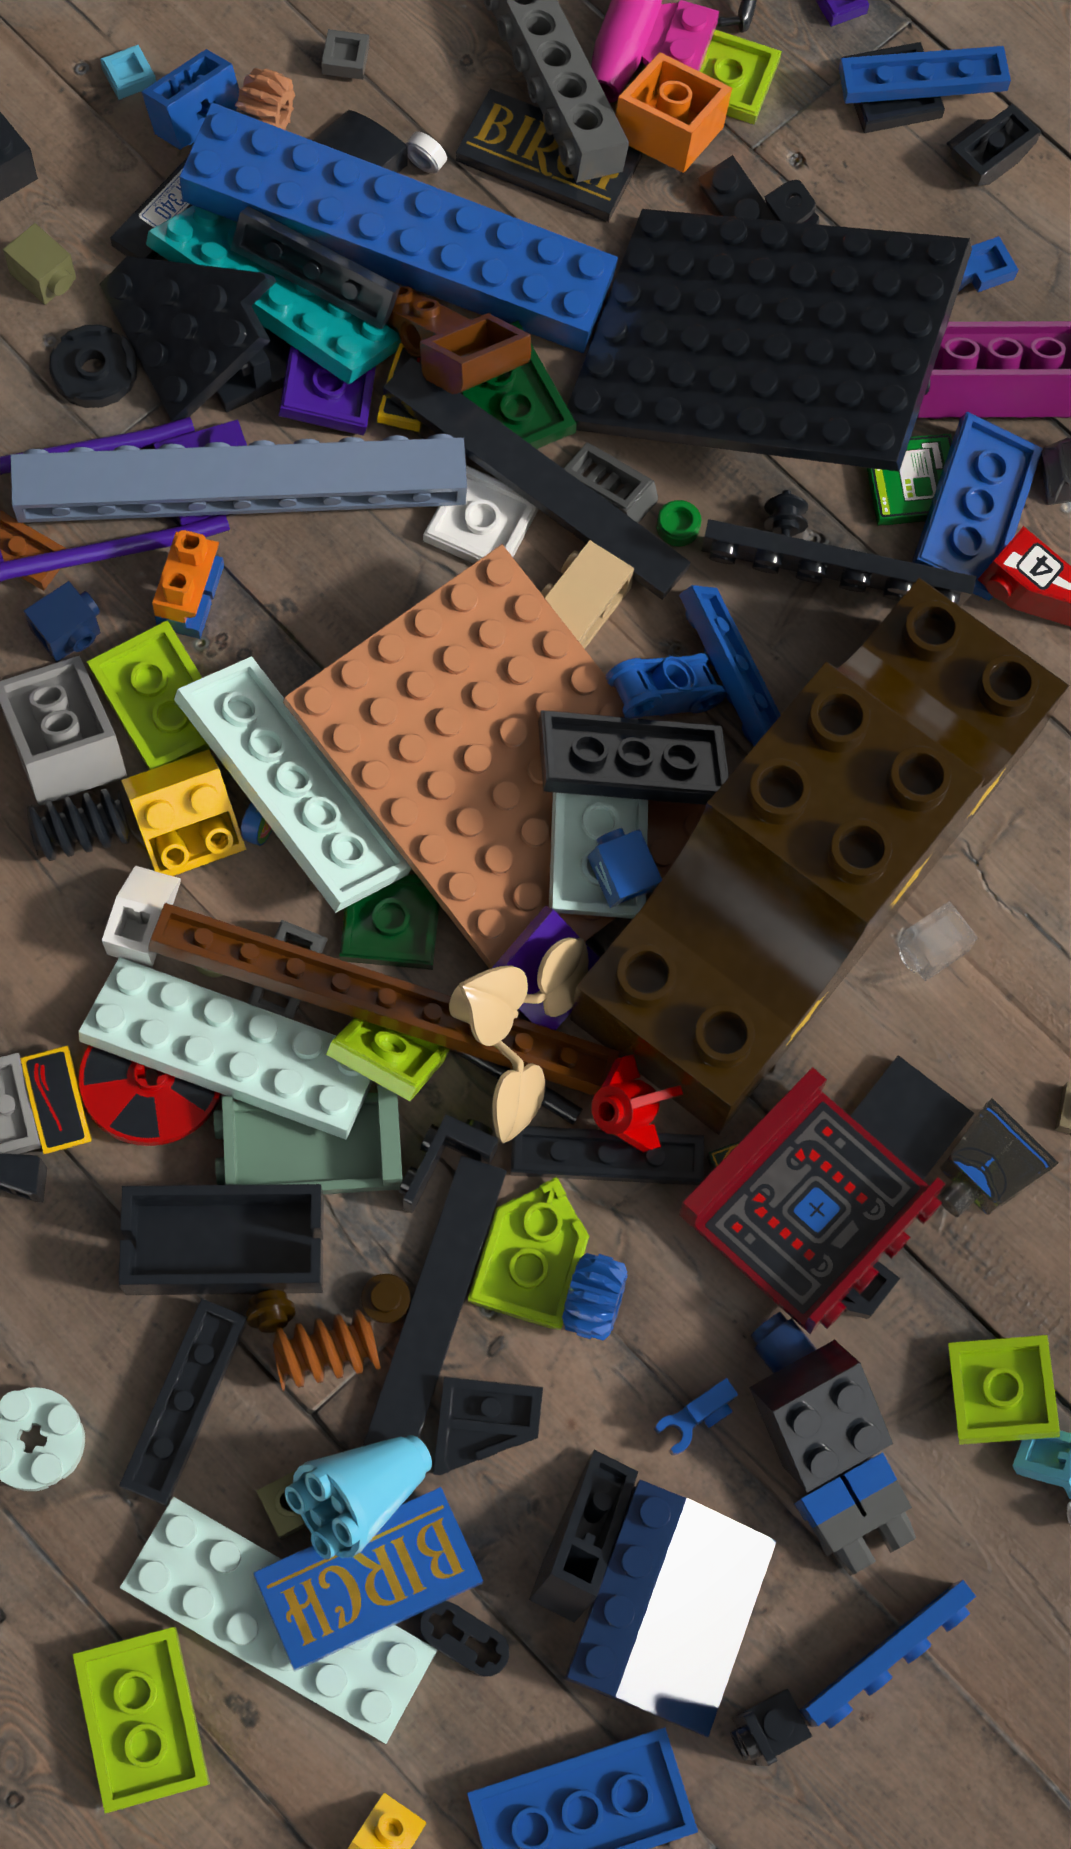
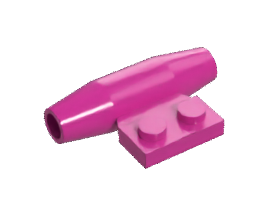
M611 0L595 41L591 68L608 102L613 103L617 101L639 64L643 62L647 66L659 52L700 72L718 22L719 11L680 0L678 3L662 4V0Z

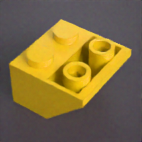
M209 749L121 780L154 871L175 876L246 850L219 767Z

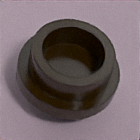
M393 1274L374 1276L365 1284L362 1290L361 1303L363 1310L369 1318L378 1323L388 1324L398 1321L406 1314L410 1306L408 1286L401 1278Z
M263 1291L250 1298L246 1320L247 1324L252 1328L259 1329L263 1333H274L277 1327L284 1329L288 1322L294 1318L296 1314L295 1306L291 1300H288L287 1294L284 1291Z

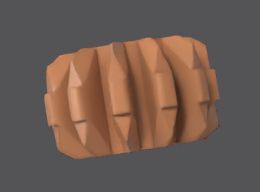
M254 68L244 78L242 89H239V98L235 104L237 112L286 130L287 124L291 123L290 116L294 110L292 105L295 93L292 80L273 70Z

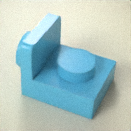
M1060 1430V1437L1022 1440L1012 1465L1016 1474L1063 1487L1069 1499H1071V1433Z

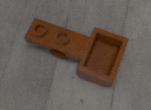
M399 285L401 287L388 324L399 329L401 342L410 355L414 357L421 356L422 374L427 381L451 394H458L529 362L531 358V334L489 313L470 320L439 304L438 301L417 293L409 286Z

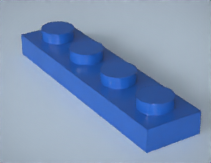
M1004 46L841 58L838 68L845 104L1008 91L1011 82Z
M691 585L679 595L686 608V618L691 626L697 630L705 647L704 654L709 657L710 664L715 667L727 692L726 698L734 705L743 723L742 731L745 737L755 746L781 714L718 589Z
M964 1580L950 1585L801 1707L799 1711L811 1727L820 1726L824 1722L830 1729L853 1711L848 1702L863 1689L868 1696L874 1694L892 1679V1675L888 1671L891 1666L902 1657L909 1664L931 1647L932 1644L928 1641L927 1637L942 1625L946 1632L962 1622L970 1614L965 1606L976 1595Z

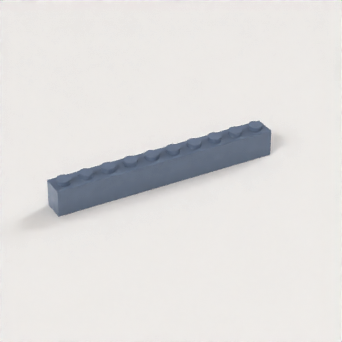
M435 434L427 439L412 440L405 436L395 435L386 437L383 441H364L358 437H347L339 440V442L320 443L315 439H301L294 442V444L275 445L271 441L260 440L250 443L249 446H230L223 442H212L204 447L185 448L179 444H165L160 446L159 449L140 450L135 446L124 445L116 447L113 451H94L87 447H76L62 453H49L43 449H29L24 451L23 454H11L12 507L18 523L465 505L467 495L464 438H453L448 434Z

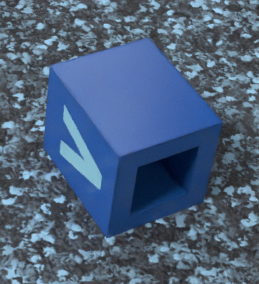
M619 828L596 839L598 846L587 856L609 908L653 891L662 881L640 829L625 835L623 828Z

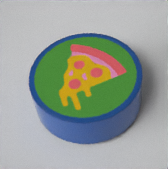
M251 802L243 817L241 836L246 842L262 846L269 838L272 828Z

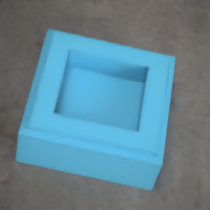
M139 45L100 59L102 70L118 100L141 92L156 82L155 75Z

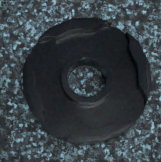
M83 325L68 331L61 337V342L57 345L56 349L53 348L50 354L49 371L58 393L70 403L84 408H102L120 401L131 391L137 378V359L130 341L122 334L120 336L118 333L112 332V328L104 325ZM91 359H99L105 363L104 367L97 372L91 373L82 369L83 364Z

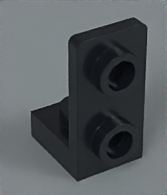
M784 1689L732 1717L737 1728L730 1732L732 1740L743 1760L749 1759L754 1761L756 1766L772 1765L778 1761L776 1756L813 1737L788 1689Z

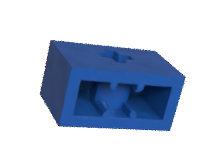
M205 49L141 91L155 135L181 150L195 142L212 102L237 112L235 104L239 98V86L232 63Z

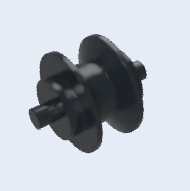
M783 490L782 494L772 497L765 502L764 509L771 515L764 521V528L768 532L793 537L808 528L807 519L801 516L808 511V503L803 498L791 494L790 490Z

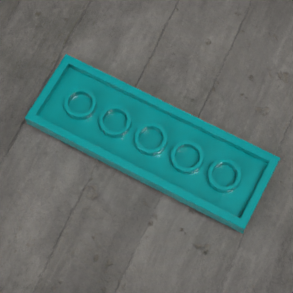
M193 205L148 231L146 245L168 261L262 272L274 276L277 282L252 305L261 324L348 385L398 350L401 343L399 333L386 325L383 329H379L230 250L237 223L233 220Z

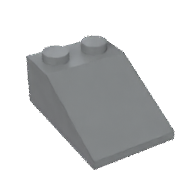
M80 655L0 681V706L38 806L44 805L49 801H59L79 792L127 777L116 734Z

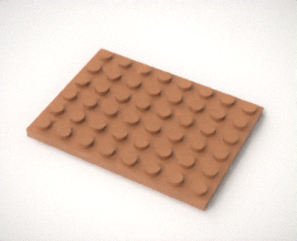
M503 544L289 693L283 700L284 705L489 969L494 966L545 905L549 907L553 792H543L538 727L541 710L624 717L622 713L624 704L616 688L611 687L607 683L605 674ZM648 800L647 846L662 879L691 837L706 805ZM558 913L576 934L584 939V942L617 918Z

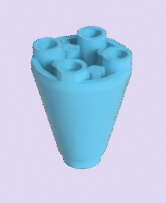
M408 1435L405 1438L401 1436L307 1461L298 1467L293 1475V1483L285 1488L286 1501L295 1513L302 1516L305 1525L312 1533V1545L322 1558L327 1560L335 1555L341 1558L354 1557L364 1549L423 1481L426 1472L432 1466L431 1456L425 1444L418 1437Z

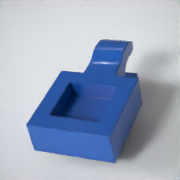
M999 236L971 246L972 251L959 291L971 282L978 293L1015 279L1018 268Z
M726 1378L686 1405L678 1413L663 1417L657 1423L654 1430L657 1434L667 1427H674L679 1430L681 1440L669 1450L672 1456L684 1452L690 1445L693 1428L703 1421L708 1428H711L733 1412L728 1404L737 1397L738 1393Z

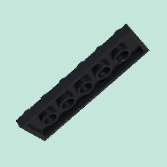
M708 519L701 550L702 552L710 553L709 559L715 562L733 565L736 559L753 562V569L771 574H778L779 568L797 572V579L812 583H822L823 578L840 581V588L853 592H865L866 587L884 590L883 597L895 601H900L917 579L921 578L958 606H961L973 594L977 577Z

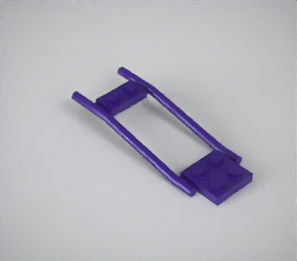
M187 417L150 429L43 448V450L49 453H62L76 447H87L94 451H113L116 447L124 445L135 446L139 449L154 446V449H159L160 446L165 444H179L185 448L204 447L212 442H223L230 446H247L238 419L195 432L191 418ZM11 455L0 456V475L11 473ZM226 515L178 516L181 524L179 527L9 561L3 560L0 550V582L12 578L171 547L175 533L181 530L209 537L229 531L230 527Z

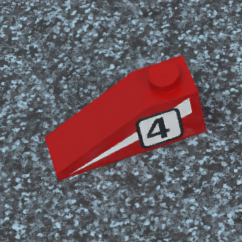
M1023 526L977 580L987 588L994 598L1003 601L1010 608L1071 627V566Z

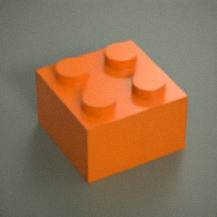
M659 52L618 97L615 115L629 141L630 147L684 173L724 128L732 87Z

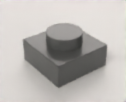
M328 29L321 63L322 74L363 80L370 46L369 35Z

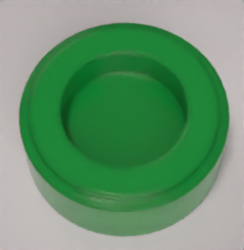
M674 500L666 503L660 509L657 518L656 529L659 537L665 543L672 546L681 547L691 544L700 532L702 521L700 512L693 504L684 500Z

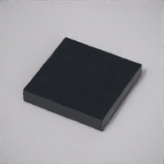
M921 42L844 56L843 58L924 52ZM941 96L854 103L864 133L940 119L945 111Z
M898 1055L854 1110L851 1117L924 1180L974 1115V1112Z

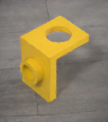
M383 1793L348 1849H411L425 1827L426 1821L386 1793Z

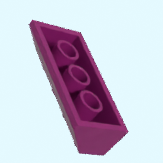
M1071 321L948 322L930 377V389L928 394L924 395L918 418L941 419L944 417H961L966 412L980 418H1070Z

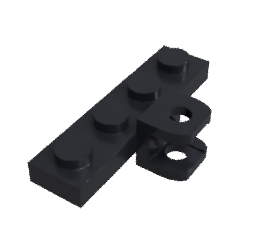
M733 155L697 178L701 189L720 216L818 225L820 223L819 216L815 212V200L800 180H791L782 184L764 196V200Z

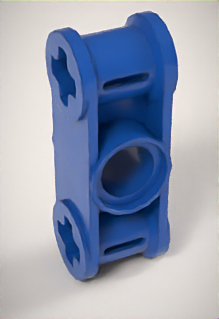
M704 653L692 656H670L654 659L632 658L617 664L606 674L607 683L611 687L616 688L624 704L622 713L625 718L637 719L643 716H664L666 714L687 712L702 713L720 704L727 696L725 688L717 685L709 669L711 661Z

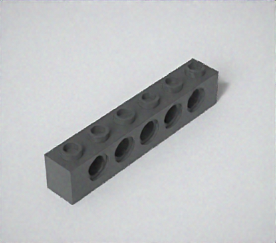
M483 0L488 11L492 10L497 20L501 39L507 41L511 48L516 70L523 73L528 83V92L532 102L539 105L547 133L549 135L553 134L559 146L562 164L565 167H569L576 183L623 172L629 141L558 1Z

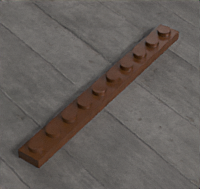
M165 903L150 939L149 951L513 1069L511 1061L493 1045L485 1046L474 1038L470 1024L451 1016L449 1010L451 996L168 903ZM519 1018L514 1019L510 1032L501 1040L523 1060L524 1066L530 1063L540 1066L545 1080L593 1096L602 1087L615 1059H618L619 1055L617 1050Z

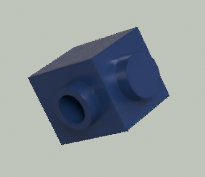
M70 581L24 610L30 630L56 663L73 651L80 652L94 642L96 636L101 633L96 618L100 614L97 604L86 591L79 594Z

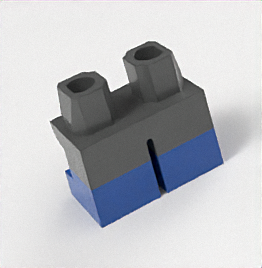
M883 1452L794 1503L804 1521L807 1520L820 1540L825 1555L828 1556L834 1553L838 1562L850 1576L876 1562L862 1536L872 1530H878L890 1553L916 1539L911 1522L905 1513L912 1507Z

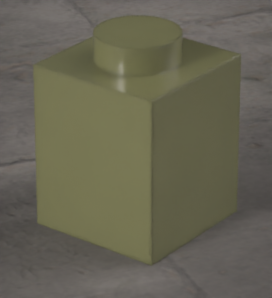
M36 223L31 225L3 249L9 273L44 305L55 296L64 294L71 287L73 281L76 280L71 254Z

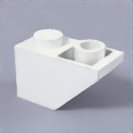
M139 866L133 868L116 896L102 938L107 955L117 958L122 957L141 965L153 967L157 953L148 950L150 939L164 904L173 905L181 882L180 878Z

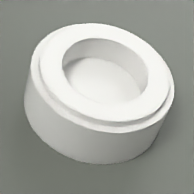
M414 132L405 143L407 145L408 158L418 168L427 173H437L447 161L444 149L437 141L425 133Z

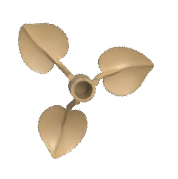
M564 938L550 947L539 966L537 984L540 991L537 993L527 994L528 982L523 970L514 966H500L481 972L461 982L451 996L449 1003L451 1016L470 1024L472 1034L479 1043L485 1046L493 1045L512 1063L513 1070H508L500 1076L493 1096L492 1109L495 1133L498 1141L503 1144L517 1136L537 1114L544 1098L545 1077L540 1066L533 1063L524 1066L523 1060L501 1040L510 1032L513 1021L518 1016L517 1010L523 1003L539 1004L543 1002L546 1015L551 1017L561 1016L572 1008L576 986L588 973V950L583 938Z

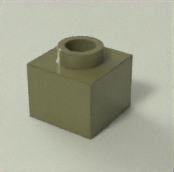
M296 1470L257 1490L259 1498L280 1540L307 1527L301 1515L294 1511H286L281 1507V1499L285 1495V1488L293 1483V1475Z

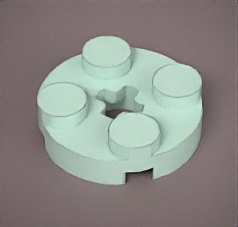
M37 1387L26 1388L20 1391L14 1390L4 1395L0 1401V1480L18 1490L40 1491L49 1488L48 1486L56 1484L62 1478L65 1479L70 1475L81 1460L85 1446V1432L79 1414L69 1401L52 1390ZM34 1425L41 1426L40 1434L47 1438L44 1447L35 1446L32 1453H26L24 1451L25 1443L20 1440L23 1431L29 1432Z

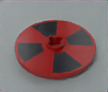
M88 1045L83 1055L79 1069V1088L84 1106L92 1120L103 1131L126 1143L140 1146H156L178 1141L196 1131L209 1119L222 1095L158 1070L156 1072L160 1076L157 1077V1084L150 1086L147 1084L146 1079L143 1078L147 1075L146 1070L153 1068Z

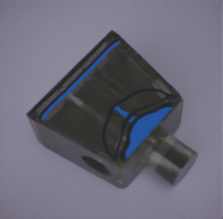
M991 1098L975 1116L941 1165L942 1172L952 1183L938 1196V1199L942 1202L944 1209L955 1217H960L973 1203L985 1214L990 1215L1045 1177L1059 1162Z

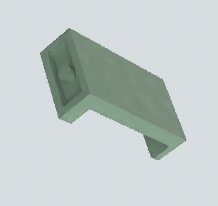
M377 1085L378 1093L367 1094L346 1140L248 1103L234 1101L232 1095L222 1096V1110L214 1111L215 1139H224V1157H219L215 1160L217 1185L321 1184L323 1194L399 1190L403 1180L398 1095L381 1085Z

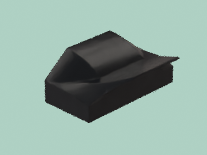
M1011 104L992 119H978L946 144L952 151L950 156L978 186L990 185L1022 160L1038 141L1041 130L1014 104Z

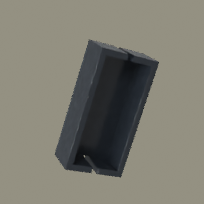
M321 1184L122 1186L121 1232L126 1240H120L119 1286L125 1295L258 1294L267 1290H281L286 1294L323 1293V1245L321 1240H323L324 1195ZM132 1242H136V1249Z

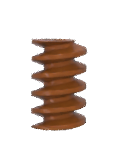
M359 1309L353 1311L350 1326L346 1324L340 1313L334 1314L332 1330H328L320 1318L314 1320L313 1333L308 1335L301 1322L295 1323L293 1339H289L281 1327L275 1329L273 1349L283 1392L285 1390L286 1378L289 1375L296 1386L301 1388L304 1387L307 1371L311 1372L317 1383H323L325 1370L328 1366L337 1379L343 1378L346 1362L351 1364L356 1374H362L364 1360L367 1357L377 1370L381 1369L371 1322L365 1319Z

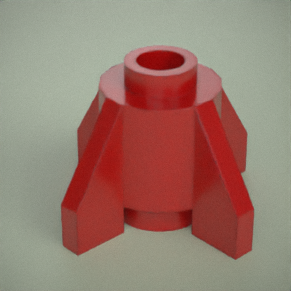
M633 1054L615 1059L602 1087L594 1095L591 1112L595 1123L601 1130L608 1134L616 1135L642 1152L661 1147L655 1125H649L659 1111L660 1101L683 1095L681 1085L656 1092L651 1085L642 1080H637V1078H640V1074Z

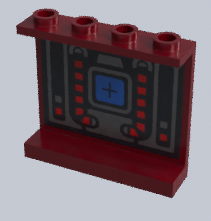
M813 1067L683 1201L679 1213L689 1225L809 1334L820 1323L828 1329L847 1308L841 1300L852 1288L860 1294L879 1273L873 1267L884 1254L891 1259L896 1256L910 1240L911 1237L905 1231L916 1219L923 1225L942 1205L937 1196L945 1185L937 1177L929 1186L824 1094L822 1090L827 1079Z

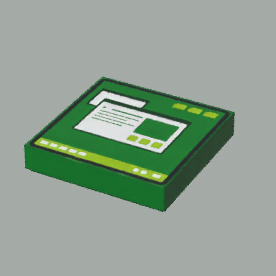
M951 434L911 437L900 472L867 468L877 526L926 521L952 444Z

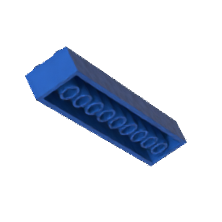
M213 102L209 107L179 177L183 202L238 222L240 212L249 206L388 280L409 286L412 289L481 315L489 313L509 324L518 320L525 332L583 354L613 280L618 257Z

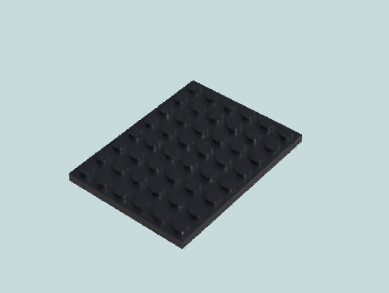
M642 209L567 405L576 422V431L900 472L972 251L970 238Z

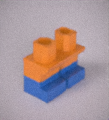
M186 530L175 533L152 602L156 625L168 620L175 633L201 639L212 605L211 599H214L224 568L223 557L215 556L219 542L208 540L202 534Z

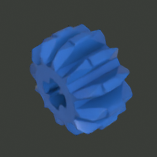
M586 1253L580 1258L572 1275L564 1304L565 1309L562 1318L566 1330L575 1332L577 1336L587 1339L605 1340L610 1335L622 1303L627 1280V1270L624 1263L614 1261L613 1257L602 1254L597 1256Z

